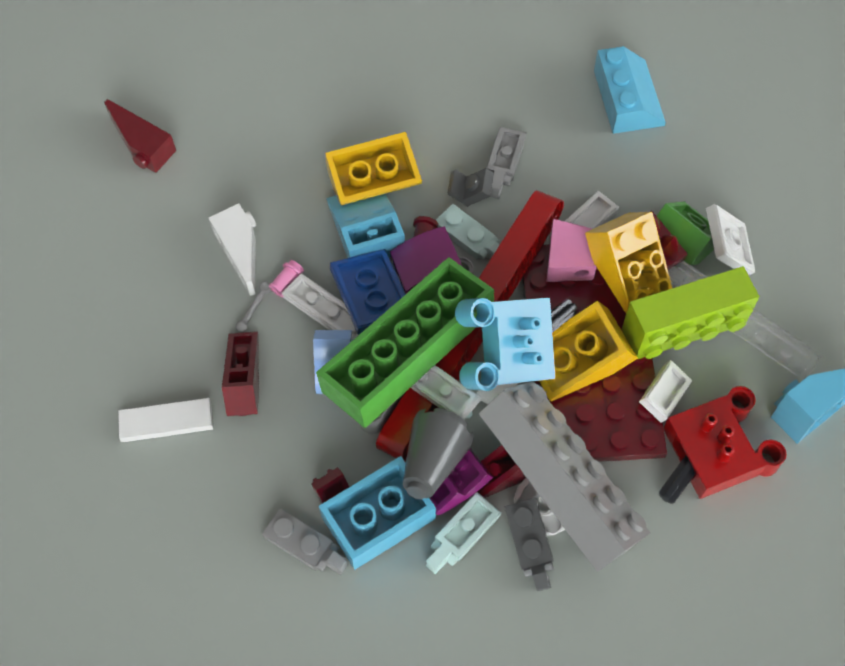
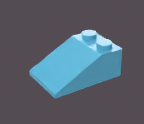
M845 368L809 375L800 383L794 380L782 391L783 395L774 403L777 408L771 418L796 444L845 405Z

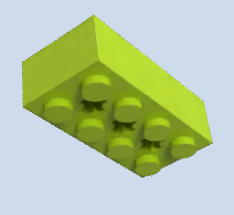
M742 266L631 301L622 331L638 359L643 357L651 359L671 348L679 350L688 346L693 341L699 339L707 341L716 337L718 333L727 330L735 332L742 329L746 325L760 296L747 271Z

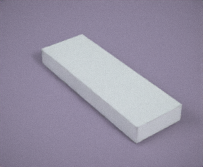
M210 398L118 410L119 439L121 442L213 430Z

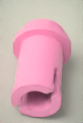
M290 260L289 263L285 262L283 264L284 269L269 284L271 291L279 297H283L282 292L304 272L302 266L294 260Z

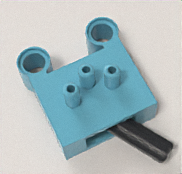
M475 298L460 301L455 309L456 320L463 327H482L484 362H468L462 366L459 375L461 384L470 390L490 391L497 385L555 379L552 333L576 314V304L572 303L570 299H565L551 310L550 298L495 302L485 298ZM474 308L477 310L476 318L473 315ZM479 370H480V372H481V380H480V382L478 381V373H479Z

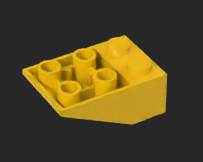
M629 212L585 232L592 260L625 313H627L631 301L672 289L652 212Z

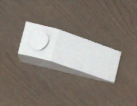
M238 203L209 217V221L222 249L247 292L252 296L255 294L256 238L253 228L256 227V223L250 211L244 212Z

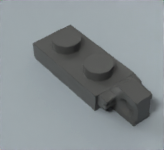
M532 498L504 506L521 569L524 571L525 577L533 576L537 591L550 589L551 584L547 571L554 569L552 563L554 559L537 499Z

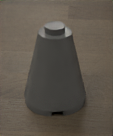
M435 408L433 412L424 413L426 409H423L413 419L403 487L415 499L432 497L473 443L474 435L473 432L470 434L466 429L467 422L449 410Z

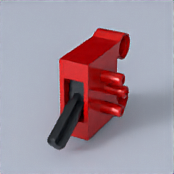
M736 386L725 396L668 417L663 427L664 432L680 463L659 491V496L663 501L670 504L675 503L689 482L692 483L699 499H702L759 475L767 477L777 472L787 455L782 443L772 439L765 440L754 451L739 422L747 418L755 405L756 398L751 389L744 386ZM732 401L740 402L744 408H738ZM762 454L770 455L774 462H768Z

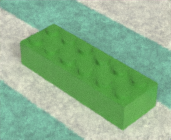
M448 257L316 372L321 392L363 428H366L476 328L463 327L458 323L455 316V309L458 303L465 299L485 298L494 302V289ZM476 308L473 310L474 318L477 316Z

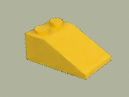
M596 301L570 318L552 333L555 379L539 380L549 400L554 401L613 375L638 359L610 310L599 301Z

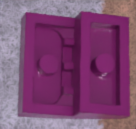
M445 226L417 235L390 251L392 261L406 294L448 257L462 266Z
M471 448L433 496L430 497V500L436 507L437 515H441L456 507L493 478Z

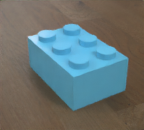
M401 456L318 506L323 521L354 570L436 519V507L430 498L415 499L403 487L406 463Z

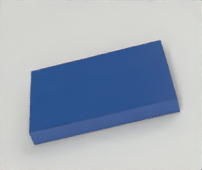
M385 249L330 262V271L358 335L406 295Z

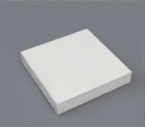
M713 204L707 207L706 212L716 258L733 269L744 266L748 275L755 273L745 223L718 205Z

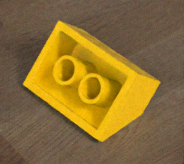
M406 132L325 153L327 171L340 205L422 184Z

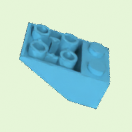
M386 194L345 205H340L336 195L326 198L347 258L383 249L386 250L390 258V251L405 242L403 229Z

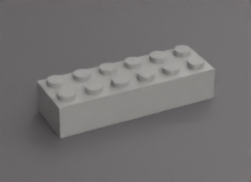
M534 381L503 390L479 412V415L597 572L651 533L647 529L643 517L634 512L627 503L623 491L619 487L614 486L607 477L602 464L593 459L587 451L584 441L573 433L566 424L564 415L553 407L547 399L544 389Z

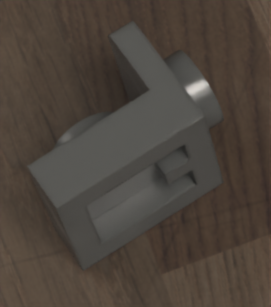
M484 168L469 176H465L461 172L454 170L450 175L447 193L467 207L484 200L491 195L494 172Z

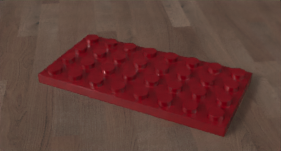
M550 244L542 245L523 276L525 299L550 298L551 310L563 300L570 299L577 306L576 314L599 301L610 310L622 330L626 313L598 268L596 267L594 279L546 282ZM643 357L637 359L613 375L554 401L549 400L553 407L564 415L566 424L574 434L584 441L587 451L598 462L666 458L668 454L663 422L658 421L639 403L655 379L653 358L647 359ZM534 381L536 384L541 386L539 381Z

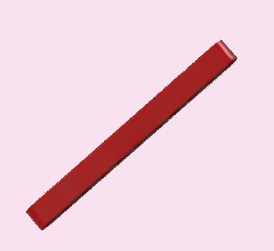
M538 190L533 192L479 276L480 280L494 289V302L509 300L551 233L553 219L559 220L564 208L563 200ZM476 327L445 355L436 366L456 380H459L462 366L471 361L483 342L482 327ZM409 388L378 435L376 448L396 459L401 456L406 462L411 427L415 415L420 410L426 409L424 413L433 412L435 408L439 407L412 388Z

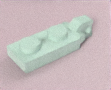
M454 204L436 219L438 228L445 226L450 239L475 259L487 257L490 260L500 245V240L492 232Z
M478 492L475 493L435 536V541L431 545L435 552L426 560V567L436 575L447 562L451 566L457 561L459 562L501 516V512Z

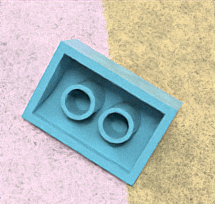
M624 46L598 50L594 73L612 133L665 126L666 122L645 59Z

